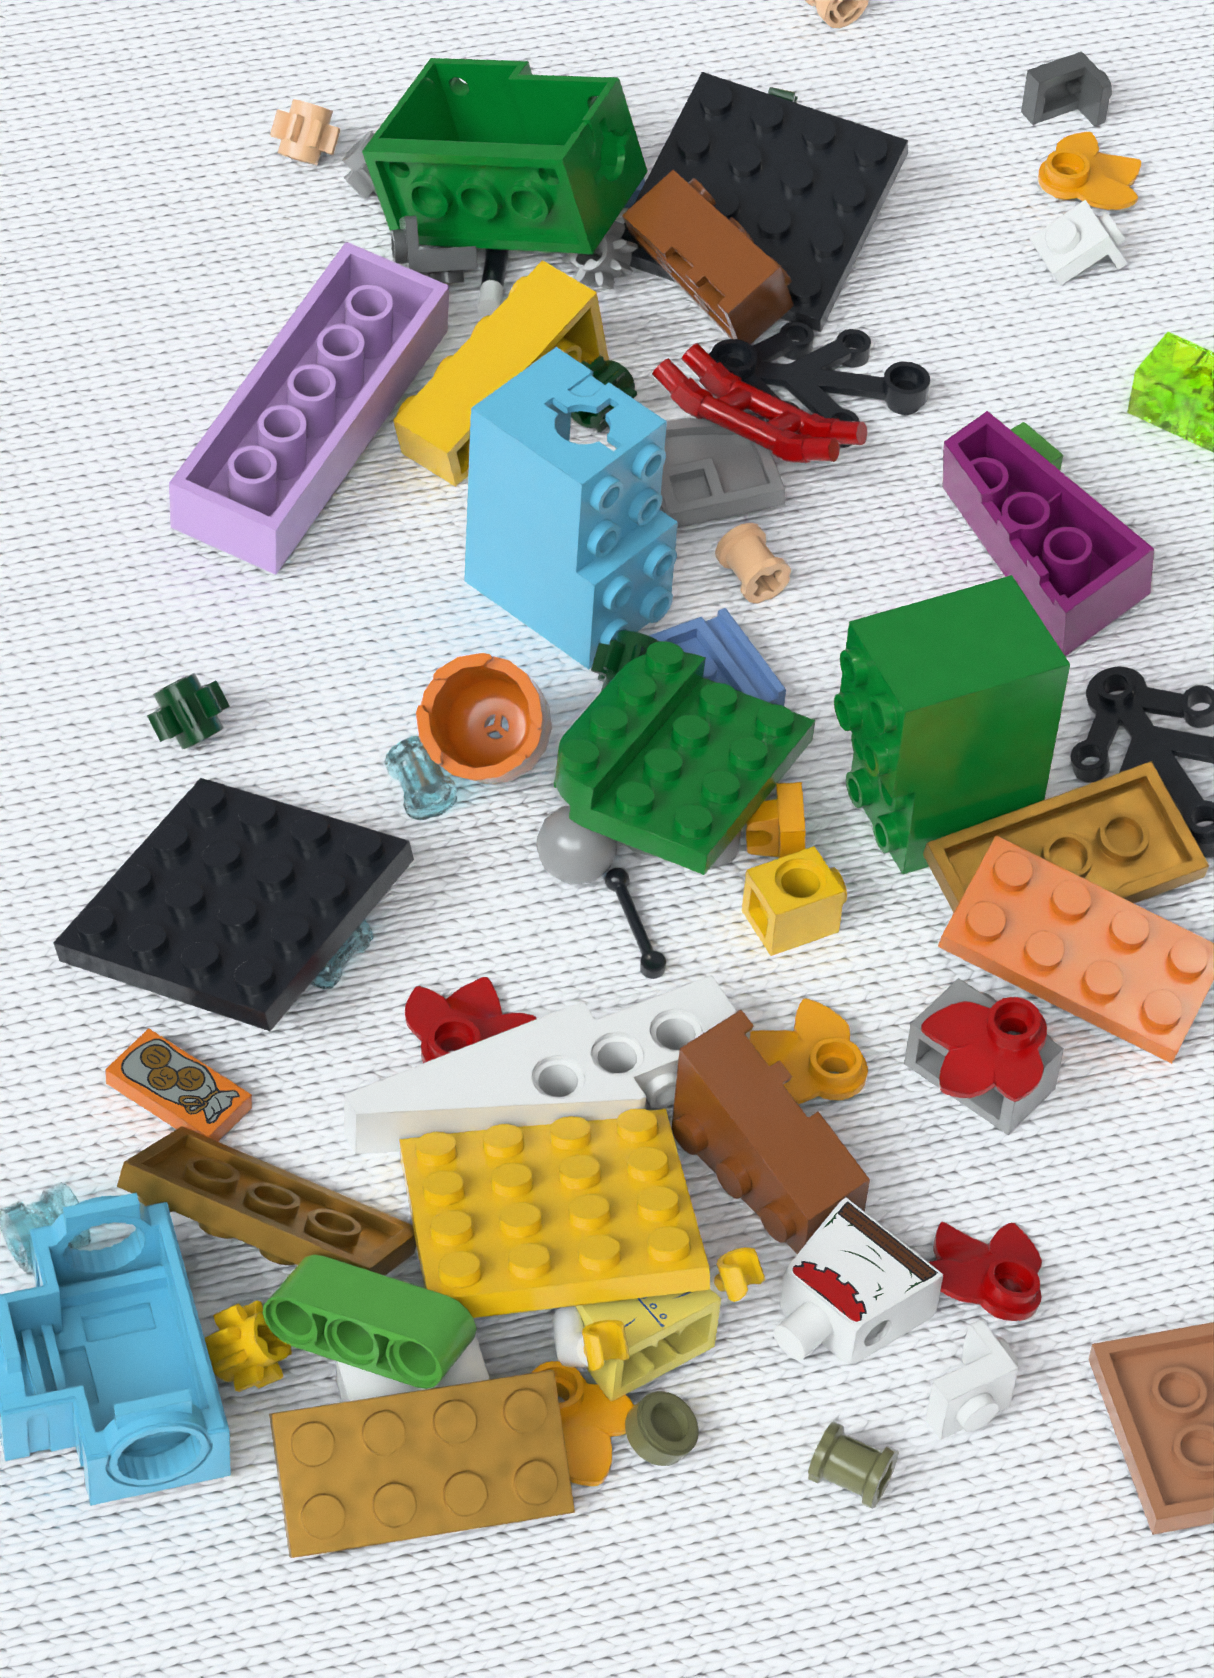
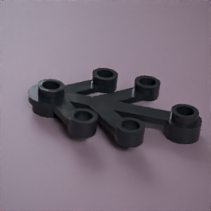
M789 322L781 327L779 333L753 346L743 340L726 339L715 344L709 353L717 363L721 362L730 373L740 377L741 381L778 399L780 398L768 385L783 386L813 414L816 413L824 418L860 422L854 412L843 409L825 392L885 400L888 408L900 415H910L917 412L928 399L930 375L924 367L913 362H897L886 369L884 377L829 370L839 364L850 368H857L868 362L871 339L865 332L856 329H848L841 332L837 340L812 352L814 340L812 328L802 322ZM781 356L795 360L789 364L772 363V361ZM785 401V402H787V403H789V404H791V405H793V406L799 408L796 404H794V403H792V402ZM839 444L840 448H846V447L852 446V445Z
M1110 667L1100 671L1090 680L1086 689L1087 703L1089 709L1095 714V718L1087 739L1076 744L1070 755L1075 776L1081 781L1091 783L1103 779L1110 770L1108 751L1119 726H1123L1131 741L1119 773L1152 761L1204 857H1214V802L1202 798L1175 758L1177 756L1214 764V736L1209 737L1154 726L1146 714L1152 713L1184 718L1185 722L1194 728L1209 727L1214 724V690L1208 686L1198 685L1189 688L1184 694L1147 687L1144 677L1139 672L1128 667ZM1115 691H1124L1117 695L1110 694ZM1198 703L1210 705L1202 711L1191 709L1192 706ZM1088 757H1097L1100 759L1097 763L1093 765H1084L1081 763L1084 759ZM1204 821L1213 822L1211 825L1205 827H1200L1196 825Z

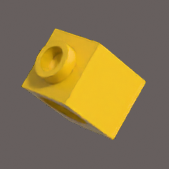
M813 846L746 869L741 911L769 955L773 956L838 933L842 907L847 901V889L840 872L835 867L829 868L816 847Z

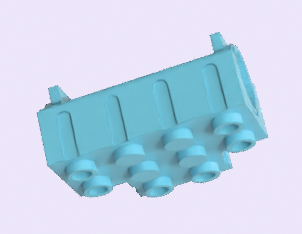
M137 1193L122 1196L95 1197L76 1205L63 1207V1213L55 1220L52 1226L48 1225L29 1229L33 1277L36 1287L0 1294V1442L5 1461L28 1457L30 1453L50 1449L52 1452L76 1447L80 1467H84L85 1487L90 1506L231 1476L230 1430L167 1202L146 1207L143 1203L139 1202ZM103 1223H126L136 1227L135 1231L122 1242L101 1250H78L68 1246V1243L82 1231Z

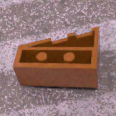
M672 170L622 215L629 233L730 339H739L752 344L794 306L787 288L792 281L785 270L772 257L765 254L754 244L747 231L734 218L730 217L727 219L714 207L716 205L715 200L696 179L693 178L688 183L677 172Z
M741 1009L679 1049L671 1129L681 1148L690 1155H697L716 1173L723 1189L731 1197L741 1198L760 1217L764 1228L773 1239L780 1243L785 1242L798 1254L838 1203L845 1197L865 1212L870 1179L819 1111L810 1117L806 1116L784 1086L792 1078L791 1074L780 1060L769 1066L746 1036V1033L751 1031L754 1025Z

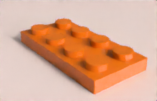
M997 835L972 878L938 944L939 948L1171 1064L1214 981L1213 942Z

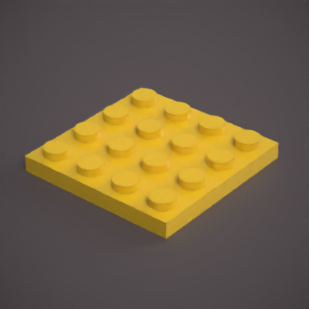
M666 1108L657 1110L630 1109L621 1113L616 1119L586 1121L580 1117L568 1116L559 1118L552 1124L517 1127L510 1124H499L487 1130L450 1134L431 1132L421 1137L399 1139L401 1165L424 1288L459 1301L468 1309L473 1318L710 1290L709 1264Z

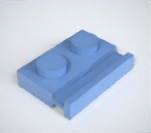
M726 608L718 610L717 617L705 621L701 616L649 635L658 641L677 644L684 652L706 657L703 678L727 684L737 691L772 704L784 706L786 688Z

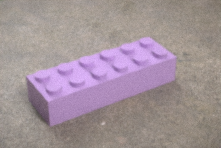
M345 242L169 482L171 528L276 575L448 331L449 285L349 242Z

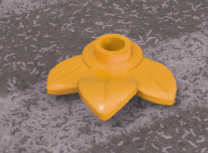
M1092 132L1076 133L1064 137L1057 143L1056 151L1050 153L1039 168L1038 182L1044 191L1055 198L1062 200L1078 198L1082 201L1086 200L1090 206L1095 208L1120 210L1133 206L1138 201V195L1130 186L1134 184L1138 177L1141 160L1100 153L1098 142Z
M807 998L801 1001L796 1012L794 1031L751 1030L750 1032L751 1043L766 1063L771 1066L780 1060L791 1074L792 1078L784 1086L797 1104L807 1102L818 1096L828 1100L848 1099L858 1094L866 1084L868 1074L867 1062L858 1046L850 1041L848 1023L839 1014L819 1002Z
M560 1361L543 1363L531 1373L554 1370L558 1397L565 1400V1402L559 1403L570 1481L579 1485L598 1486L604 1482L612 1465L610 1437L626 1434L625 1420L634 1404L627 1395L610 1401L598 1384H588L575 1367H566Z

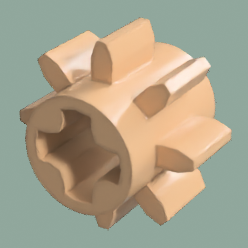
M296 99L292 100L289 113L277 109L270 132L271 137L281 139L277 153L312 165H318L321 152L333 155L340 133V128L329 125L333 111Z

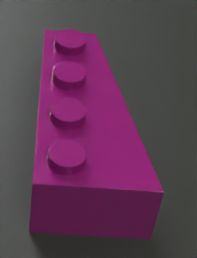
M986 411L944 441L943 489L1005 577L1010 575L1014 577L1065 656L1151 593L1154 548L990 412Z

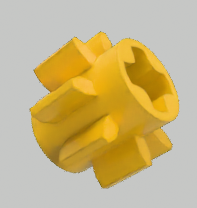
M257 1300L243 1307L237 1303L213 1315L214 1321L220 1330L205 1337V1342L213 1372L218 1378L227 1382L233 1381L235 1391L241 1392L252 1386H256L259 1389L284 1377L282 1369L277 1362L292 1355V1346L281 1341L271 1332L265 1323L261 1301Z

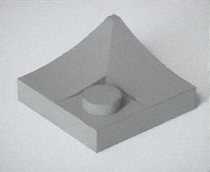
M704 418L667 421L665 439L666 460L663 465L661 487L662 507L664 513L678 522L677 528L785 505V488L770 450Z

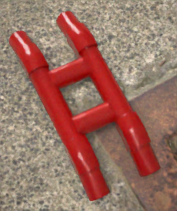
M698 343L691 346L681 359L700 378L699 382L708 391L702 389L691 377L688 379L669 358L661 362L652 372V375L671 394L670 398L684 412L697 419L704 418L772 451L774 456L786 462L806 464L811 461L835 462L840 452L839 444L863 445L867 439V426L864 422L840 421L839 419L824 418L816 413L810 414L741 381L740 377L730 373L721 362L717 363ZM747 409V410H749V411H751V412H753V413H755V414H757V415H760V416H762V417H764V418H766V419H768V420H770V421L765 422V421H763V420H761V419H759V418H757V417H754V416H752V415H750V414L744 412V410Z

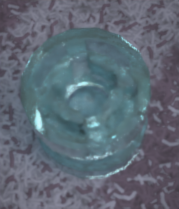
M64 1182L44 1189L38 1202L25 1204L17 1201L0 1209L1 1232L12 1257L24 1272L33 1270L29 1229L48 1225L52 1226L55 1220L63 1213V1207L79 1203L71 1188ZM84 1230L68 1243V1246L78 1250L88 1246L91 1242L90 1230Z

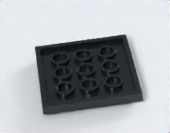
M701 72L635 203L672 170L677 172L688 183L693 178L696 179L715 200L716 205L714 207L727 219L730 217L734 218L747 231L754 244L765 254L772 257L790 277L792 282L787 288L794 306L780 319L789 322H802L810 326L812 330L821 332L908 155V140ZM624 223L625 230L621 238L637 244L638 247L635 251L631 252L629 266L675 282L630 235L626 223Z
M200 778L53 944L60 962L271 1031L413 862L414 857L409 840Z

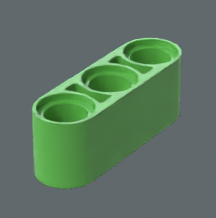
M320 1255L306 1256L263 1307L265 1323L281 1341L293 1347L424 1389L435 1387L474 1340L477 1330L474 1318L468 1309L459 1301L447 1295Z

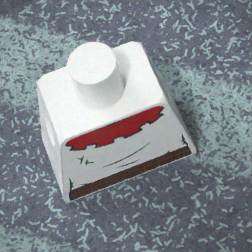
M845 1197L791 1261L784 1273L780 1307L788 1317L775 1327V1339L782 1350L796 1360L804 1359L817 1346L822 1344L844 1363L857 1364L928 1321L936 1314L943 1274Z

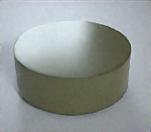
M656 1391L649 1393L631 1408L625 1420V1431L630 1445L641 1458L654 1465L670 1466L677 1463L695 1447L698 1441L699 1428L693 1411L681 1398L669 1392Z

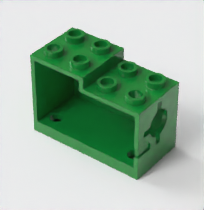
M430 58L362 150L390 232L391 230L400 229V218L416 215L419 245L476 246V248L593 254L648 172L618 77L533 75L529 61Z
M1012 575L849 621L846 648L840 653V667L842 671L840 693L836 694L834 698L835 713L843 730L852 732L851 742L854 752L851 771L846 774V788L853 805L856 808H863L870 819L878 847L883 853L891 854L903 875L929 867L923 856L928 842L1045 800L1070 663Z

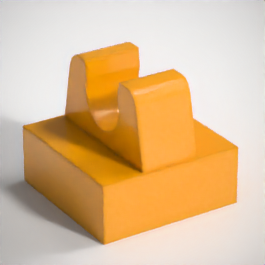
M802 782L776 783V799L763 801L746 823V844L749 854L781 858L805 849L806 830Z

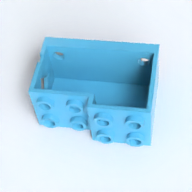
M555 347L471 408L464 581L589 670L592 668L599 643L610 645L611 640H616L619 631L638 632L648 623H656L661 620L670 609L673 602L674 564L677 559L675 549L678 522L660 510L662 504L663 465L666 460L665 439L667 421L611 383L604 385L593 377L592 370ZM608 405L614 407L606 413L605 421L610 428V432L607 434V442L616 447V450H611L599 441L592 444H576L569 441L571 412L584 411L597 414Z

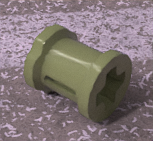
M833 1421L826 1428L815 1449L808 1469V1480L819 1484L825 1479L860 1495L862 1505L873 1509L880 1501L890 1482L899 1452L890 1446L881 1451L846 1435L844 1426Z

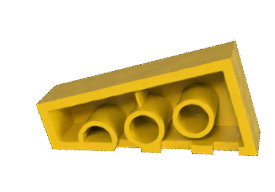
M543 260L528 276L519 278L512 286L504 302L491 315L483 317L476 324L471 337L454 355H449L440 362L432 379L417 395L408 397L402 403L396 417L393 419L401 453L456 487L468 477L470 419L473 406L555 347L580 363L584 360L591 364L599 356H603L605 361L609 360L597 292Z

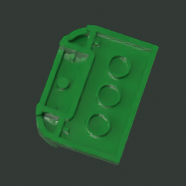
M659 641L649 645L645 655L628 662L563 735L558 747L554 788H557L561 797L570 805L569 819L578 825L705 875L775 788L776 783H779L811 743L816 720L792 712L785 706L772 704L737 691L727 684L703 678L706 657L684 652L680 646L672 642Z

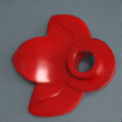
M481 977L461 987L446 999L428 988L416 986L405 1006L407 1027L421 1041V1059L423 1063L451 1053L449 1051L459 1050L537 1019L534 1015L525 1013L502 1014L498 995L488 977Z
M1003 998L993 1004L991 1008L967 1001L951 1004L933 1013L921 1024V1031L928 1038L949 1050L944 1058L939 1075L940 1090L946 1095L957 1098H973L984 1095L996 1086L998 1091L1006 1098L1017 1102L1030 1095L1042 1080L1044 1065L1039 1052L1046 1042L1047 1024L1038 1008L1024 998ZM1008 1031H1016V1032H1019V1033H1021V1034H1020V1035H1011V1034H1007L1006 1032H1008Z
M941 1222L938 1225L933 1245V1251L937 1260L928 1263L943 1274L940 1292L958 1301L980 1304L989 1314L1002 1320L1023 1321L1036 1313L1042 1298L1040 1278L1038 1276L1042 1260L1038 1250L1023 1230L1015 1223H1008L995 1233L989 1244H986L945 1222Z

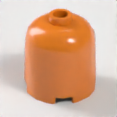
M486 653L459 656L437 669L433 674V680L424 690L421 705H418L416 711L419 739L431 760L454 776L486 784L513 781L533 769L547 749L552 730L549 704L535 681L511 661ZM504 717L508 721V731L502 727ZM495 718L494 724L488 726L490 721ZM499 732L503 737L494 739L489 734Z

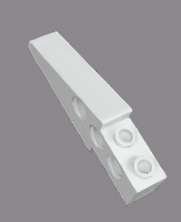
M713 975L701 978L595 1020L582 1001L344 1094V1136L355 1154L400 1152L399 1139L421 1137L431 1132L450 1134L487 1130L499 1124H510L517 1127L552 1124L559 1118L568 1116L580 1117L586 1121L616 1119L621 1113L630 1109H663L674 1104L679 1049L735 1014L737 1010ZM749 1031V1032L746 1033V1036L748 1037L749 1040H750V1032H751V1031Z

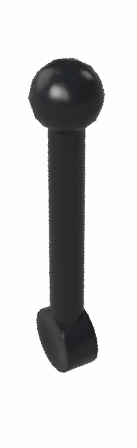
M612 868L605 875V885L609 890L616 892L642 954L640 972L646 978L657 979L665 973L666 958L662 953L653 950L627 888L630 882L629 874L622 868Z

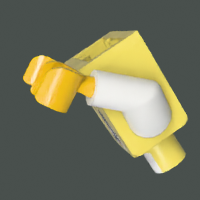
M750 1247L734 1249L722 1255L717 1260L716 1265L709 1266L710 1290L558 1308L552 1319L557 1359L566 1367H586L605 1396L610 1401H614L715 1347L721 1299L728 1298L733 1302L739 1301L747 1295V1285L761 1284L765 1281L755 1249Z

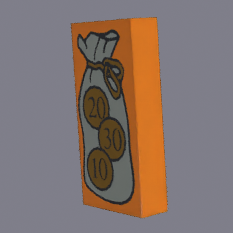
M149 1028L105 1069L106 1084L175 1129L183 1126L215 1141H219L252 1109V1094Z

